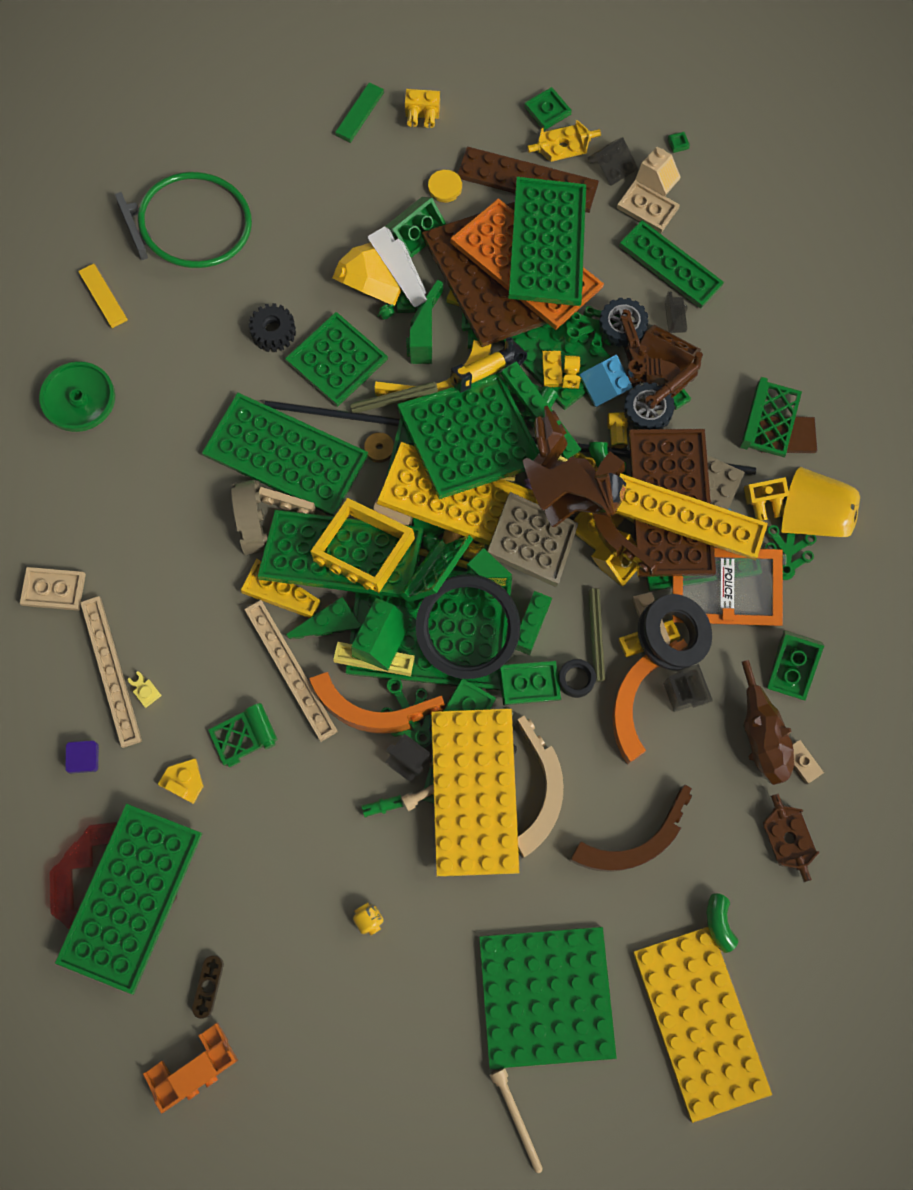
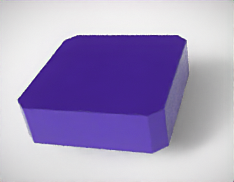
M95 741L68 742L66 744L65 770L70 774L96 772L98 770L99 744Z

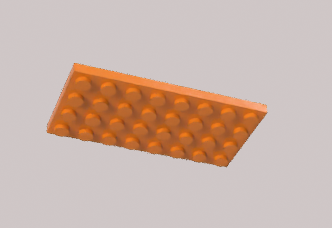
M498 198L451 237L450 243L509 291L514 210ZM583 267L581 306L527 300L520 301L552 328L557 330L603 288L604 283Z

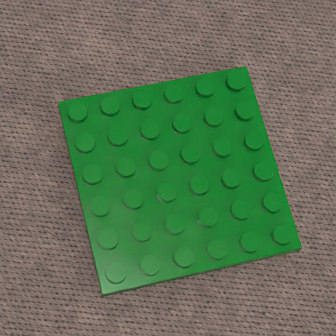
M500 373L487 376L472 383L471 389L462 393L455 387H451L397 404L400 416L438 499L524 472L526 470L522 460L529 458L534 461L539 454V450Z
M603 927L479 937L489 1069L617 1059Z

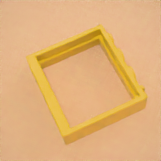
M347 498L310 552L313 561L317 562L319 566L323 567L324 565L337 575L342 574L353 583L358 582L365 589H371L379 593L414 541V531L406 525ZM349 515L400 539L375 577L324 552Z

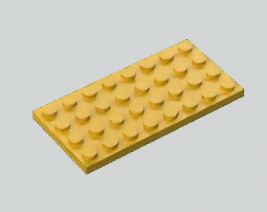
M401 442L377 504L462 536L470 535L473 540L489 545L510 492L538 504L533 490L506 480H497L438 499L416 448Z
M512 709L431 712L437 877L519 873Z
M705 927L633 951L690 1121L694 1123L771 1096V1089L720 949L711 937L709 928Z

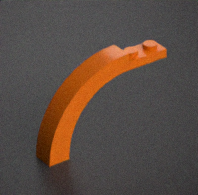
M682 639L679 642L677 640L673 641L669 646L678 651H683L688 644ZM647 655L643 656L627 673L618 689L613 706L614 736L619 751L627 765L646 752L634 727L633 702L642 680L659 667Z
M328 672L309 678L320 702L334 717L350 727L366 732L395 733L411 729L409 721H419L424 718L423 716L432 715L431 712H441L445 708L442 696L398 711H368L347 701L333 685Z

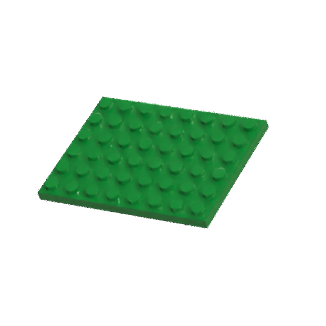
M452 570L447 578L465 575L467 572ZM511 584L507 587H502L511 595ZM460 587L446 592L433 605L428 623L429 634L435 648L446 659L460 665L482 664L495 657L506 642L508 626L506 614L500 603L489 593L478 588ZM356 592L353 613L361 626L376 598L395 605L412 621L398 653L414 655L415 659L411 676L351 665L346 666V675L383 679L397 678L402 681L451 686L459 684L461 678L449 676L435 668L426 659L419 647L416 636V617L421 602L418 606L412 607L404 598ZM351 630L349 644H353L359 630ZM499 670L484 677L465 679L480 689L501 691Z

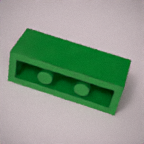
M534 591L520 625V636L515 650L527 655L531 654L550 607L552 597Z

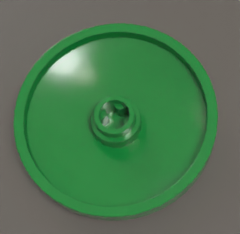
M70 362L56 368L44 380L39 394L40 406L46 418L56 427L70 432L86 431L98 426L109 416L115 403V388L108 374L100 367L88 362Z

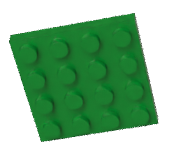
M335 312L288 355L285 360L338 407L388 360V356L340 314Z

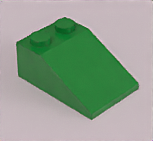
M432 297L427 298L410 329V337H406L407 357L411 358V364H432Z
M784 630L767 689L806 701L824 649V644L821 641Z

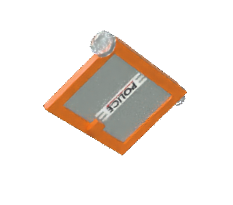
M714 548L715 576H672V594L683 595L695 601L706 613L710 624L783 626V565L787 563V555L783 554V550L760 549L758 558L753 560L720 548ZM672 615L674 623H684L680 618Z

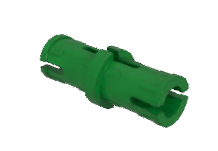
M401 795L384 800L380 798L377 802L361 805L362 810L371 809L363 812L364 817L366 818L381 812L385 814L386 811L404 807L402 802L394 803L402 800Z

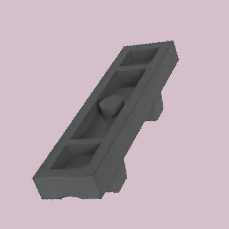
M122 192L116 193L118 206L141 260L147 259L148 256L144 246L146 243L141 233L138 232L132 218L138 215V205L136 202L127 204Z

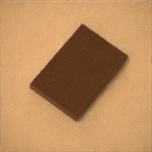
M770 417L774 425L781 422L779 417ZM795 417L787 453H816L815 417ZM766 419L759 423L763 430L770 427ZM784 424L777 427L781 435L787 433ZM773 430L765 433L770 441L777 438ZM760 435V445H763L766 441ZM779 440L772 443L775 449L783 450V445Z

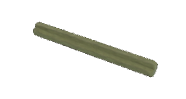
M435 382L358 401L350 405L351 411L353 413H360L438 392V388Z
M592 588L589 590L593 668L596 673V682H603L605 680L600 592L599 589Z

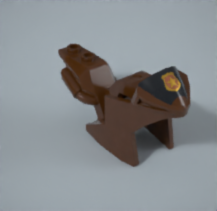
M545 406V417H537L534 421L535 441L538 445L539 454L534 461L529 458H525L522 461L534 496L540 508L545 511L551 526L556 527L576 511L608 517L615 515L623 501L626 482L613 473L597 475L593 466L585 458L570 457L566 462L558 460L568 444L564 437L567 432L562 423L560 425L557 424L559 418L554 410L550 411L549 407Z

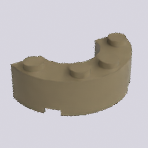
M249 480L232 483V487L234 486V488H231L237 531H239L241 537L242 551L244 555L264 552L268 535L263 532L261 521L264 520L263 512L258 507V503H261L259 493L260 482Z

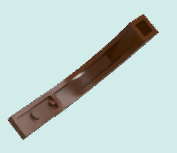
M609 452L599 465L596 473L597 475L613 473L620 476V473L622 474L625 471V463L612 452ZM592 513L598 535L610 552L616 557L622 553L627 560H633L637 563L638 568L644 573L648 572L650 575H653L657 571V562L627 540L617 530L611 517Z
M683 785L680 788L661 827L643 845L625 851H605L580 842L570 862L591 870L613 872L631 869L654 859L673 842L681 830V827L674 823H679L682 818L683 812H681L683 805L687 806L690 802L692 788L687 785Z

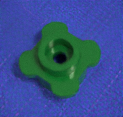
M394 304L382 306L377 316L386 320L394 315Z

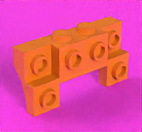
M219 1023L214 1024L198 1035L206 1051L172 1075L164 1061L159 1062L153 1068L143 1073L161 1114L184 1098H187L188 1101L200 1093L198 1091L203 1085H206L207 1088L218 1081L217 1075L238 1061Z

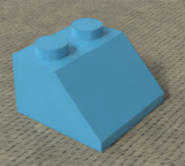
M617 355L579 374L594 407L633 388Z

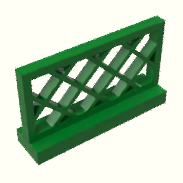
M761 377L755 389L740 448L747 450L749 447L785 457L802 391L767 382L768 378ZM768 389L776 390L778 396L771 398L768 394ZM791 394L796 396L794 402L789 403L785 396ZM781 398L785 406L778 409L774 401ZM770 403L774 411L767 414L764 406ZM788 408L791 417L785 419L781 411ZM777 414L781 422L774 425L770 417ZM766 419L770 427L763 430L759 423ZM784 424L787 433L781 435L777 427ZM773 430L777 438L770 441L765 433ZM762 435L766 443L763 445L754 443L755 438ZM779 440L783 445V450L775 449L772 443Z
M468 535L448 544H445L443 540L437 541L400 595L412 607H416L424 597L436 594L473 538Z

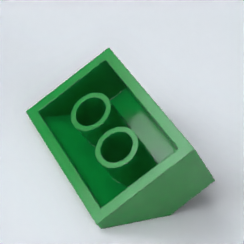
M421 197L385 227L391 230L394 240L399 239L405 244L412 258L427 246L422 238V232L446 225V222L433 198Z
M376 598L351 646L352 657L388 671L412 621L395 605Z

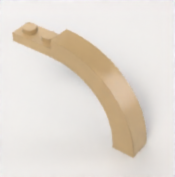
M522 716L517 719V725L537 756L545 778V797L542 809L531 827L518 836V851L524 859L542 844L553 829L561 810L564 785L561 766L553 747L550 746L544 749L546 745L540 735L537 737L533 731L535 729L533 722Z

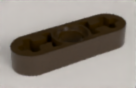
M209 956L203 963L192 1008L194 1016L199 1019L207 1018L213 1012L224 967V962L219 956ZM215 959L219 967L213 970L212 975H217L216 979L205 977L206 973H211V967L208 966L209 962H213ZM207 980L212 981L214 984V989L211 993L203 991V983ZM200 994L204 997L211 996V1001L206 1000L205 1007L208 1008V1011L203 1012V1015L200 1014L201 1010L198 1009V1006L202 1005L204 999H200Z

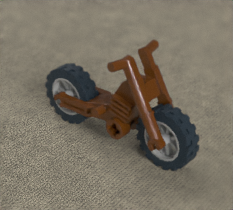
M618 298V300H611L610 304H606L601 311L599 330L600 333H603V338L607 339L610 344L614 343L618 347L623 345L629 361L627 376L635 389H631L626 397L624 416L627 418L628 424L632 425L635 430L663 429L664 426L666 427L673 416L675 409L673 397L697 377L703 353L696 352L694 362L682 371H680L676 364L664 361L662 358H649L646 353L647 347L639 342L647 330L648 313L645 312L643 305H639L638 301H632L631 298ZM610 319L616 321L617 323L612 325ZM644 398L645 403H642L639 400ZM638 405L642 407V409L637 411L635 406ZM658 410H663L660 415L656 413Z

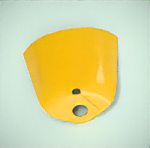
M799 467L793 477L789 496H787L781 532L831 537L851 536L858 517L859 492L844 482Z

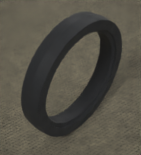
M457 575L447 578L436 594L424 597L416 617V636L422 653L435 668L452 677L475 679L495 672L510 659L519 641L520 618L513 599L499 584L483 576ZM460 587L478 588L492 595L502 606L508 622L507 639L500 652L489 661L478 665H460L446 659L435 648L430 638L428 627L430 612L435 602L450 590Z

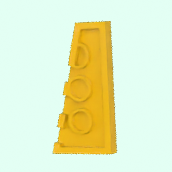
M256 558L241 589V593L302 616L313 617L320 604V600L294 584L259 580L258 573L261 561Z

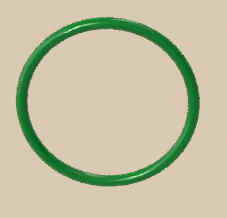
M183 172L162 179L147 191L139 206L138 227L147 246L162 259L182 267L206 268L231 259L244 247L251 232L252 216L246 199L237 188L226 180L207 173ZM187 179L206 180L224 187L236 197L243 209L245 226L241 238L228 252L209 260H184L164 252L152 241L145 225L147 206L160 189L171 183Z

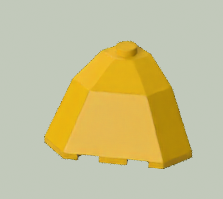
M371 243L352 248L338 262L332 279L388 304H394V306L402 290Z

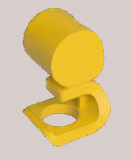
M565 355L563 373H567V375L564 376L562 388L579 389L581 378L576 376V374H579L580 356Z

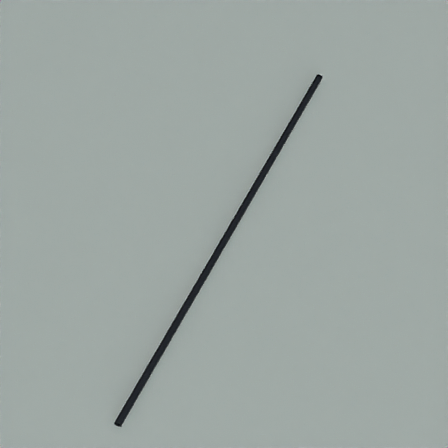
M265 401L264 403L277 410L399 426L400 421L397 418ZM577 443L582 449L581 451L589 452L588 444ZM608 447V453L612 452L616 456L630 458V450ZM728 464L744 471L745 474H756V467Z

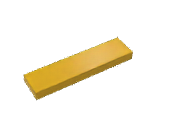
M93 263L78 271L111 328L128 321L96 265Z

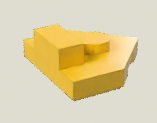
M197 759L169 766L158 785L194 804L204 787Z

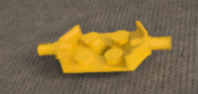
M576 120L575 125L546 132H543L544 129L542 128L539 142L527 145L528 153L538 151L550 162L587 154L589 141H591V138L600 137L601 131L600 129L588 131L578 120ZM566 143L568 146L562 147L559 144Z

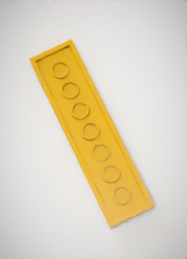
M620 473L619 477L626 482V490L617 514L753 560L758 558L768 523Z

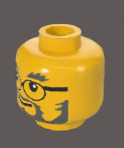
M366 903L354 911L353 921L361 934L369 932L371 936L381 930L380 925L384 919L376 905Z

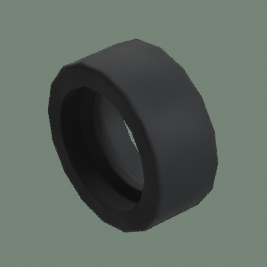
M582 659L567 661L562 666L558 675L560 689L572 698L586 696L593 689L596 682L594 668ZM574 667L583 669L588 675L587 685L579 690L570 688L565 680L566 673Z

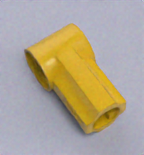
M624 412L608 413L607 426L610 429L611 448L622 449L627 447L628 422Z

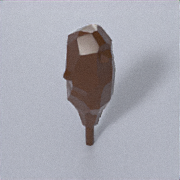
M749 660L742 661L741 663L749 686L746 690L747 715L743 725L752 749V753L748 757L749 760L755 762L759 771L772 785L781 784L790 778L794 768V749L789 737L792 731L791 728L785 726L779 710L771 703L762 687L756 685Z

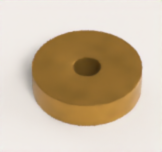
M378 432L366 439L364 448L368 452L370 460L381 463L391 458L394 443L389 435ZM377 446H382L383 448H382V449H377L376 447H377Z

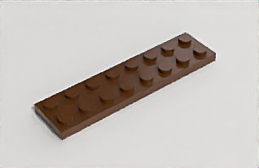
M468 146L458 172L461 180L514 194L517 177L586 184L585 212L590 213L599 180Z

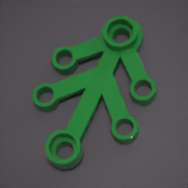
M587 306L583 312L584 315L575 312L570 317V322L573 324L582 322L588 324V326L580 329L569 327L565 333V339L568 343L573 344L581 336L595 331L590 348L593 351H598L602 346V332L600 333L599 320L593 319V316L600 318L601 311L594 309L592 306ZM610 319L612 325L617 323L616 321ZM604 339L605 344L612 345L607 339Z
M771 525L767 529V535L773 539L780 550H783V568L789 570V573L783 571V580H790L795 575V569L805 563H810L814 559V554L811 551H805L801 558L791 563L792 555L807 546H812L817 538L815 535H806L802 541L794 545V533H787L785 543L779 535V528L777 526ZM770 529L775 530L776 534H772ZM807 537L812 538L813 542H809ZM771 542L767 543L764 547V549H767L768 546L772 547V549L777 548L776 545ZM805 554L810 556L809 560L805 558Z
M397 678L390 679L387 682L388 692L396 696L402 709L410 707L402 692L403 685L401 680ZM397 684L399 688L392 690V685ZM420 688L416 691L414 705L426 700L427 691ZM424 692L425 696L423 698H419L418 693ZM384 707L381 710V712H384L386 710L393 712V710L389 707ZM426 715L422 727L419 721H409L414 731L404 730L397 734H391L394 737L403 736L413 739L416 746L426 748L432 743V733L429 730L432 723V715ZM421 735H425L427 739L425 741H420L419 737Z

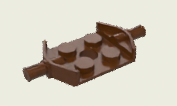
M779 793L770 797L775 808L764 820L763 825L779 866L800 871L803 882L810 881L812 879L807 869L808 865L820 852L816 851L801 813L803 809L784 807ZM788 832L793 835L794 841L792 844H788L784 840L785 833Z

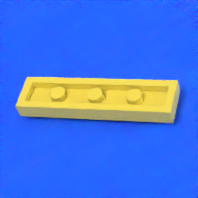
M337 642L333 658L334 663L411 676L415 659L414 655L397 652L389 670L386 671L352 657V644Z

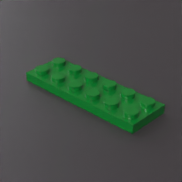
M643 220L619 244L620 248L700 309L724 284V281Z

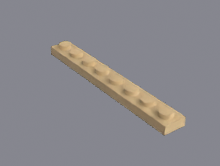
M98 596L80 602L120 745L122 748L140 743L142 738L102 600Z
M262 600L244 609L319 740L322 742L337 733L336 727Z

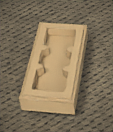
M801 740L793 744L794 768L804 782L809 784L824 772Z

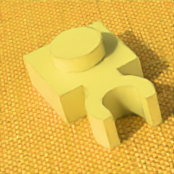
M137 671L138 681L133 682L129 677L128 682L132 686L137 687L133 693L144 707L147 708L162 695L149 679L144 682V676Z

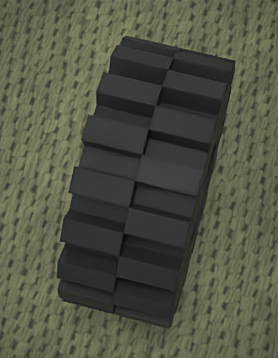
M272 303V306L269 307V304H265V308L258 307V312L254 311L252 313L253 317L250 316V333L254 343L258 344L260 349L264 347L267 352L270 349L273 352H277L276 349L280 348V351L284 350L283 346L286 345L288 348L290 346L289 341H294V336H296L292 313L290 314L287 308L284 310V306L280 305L277 307L276 303ZM269 323L279 324V328L275 331H267L265 329Z

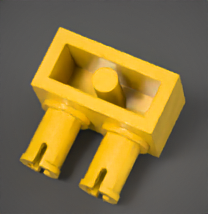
M406 89L405 116L408 117L407 125L412 127L413 122V127H416L418 125V118H425L424 126L429 128L430 123V128H433L435 126V119H439L440 91Z
M786 477L743 486L747 505H753L757 520L763 521L768 519L764 504L768 500L772 502L774 518L783 517V499L789 496Z

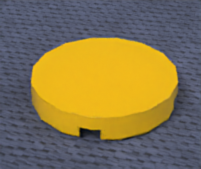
M451 170L437 171L429 179V193L439 202H452L462 193V180L457 173Z

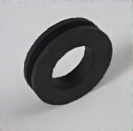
M669 594L650 603L643 610L638 621V638L643 651L651 661L664 669L678 671L693 666L705 658L712 644V628L706 613L695 601L683 595ZM664 615H674L685 623L689 631L690 640L688 647L684 651L671 648L664 641L660 629L661 620Z

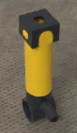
M507 337L502 350L467 366L460 364L451 368L450 383L462 393L471 389L472 383L505 369L516 361L519 365L523 364L527 359V352L513 341V338Z

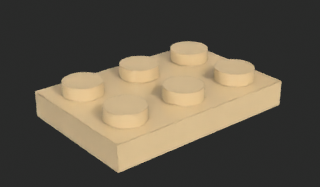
M635 180L618 203L617 209L639 222L643 220L661 234L678 211L680 205Z
M27 567L20 605L79 611L86 574L79 571Z

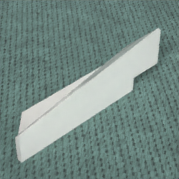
M385 226L369 235V241L413 307L425 303L427 300L425 297L426 290L405 244L399 239L394 240L391 230Z

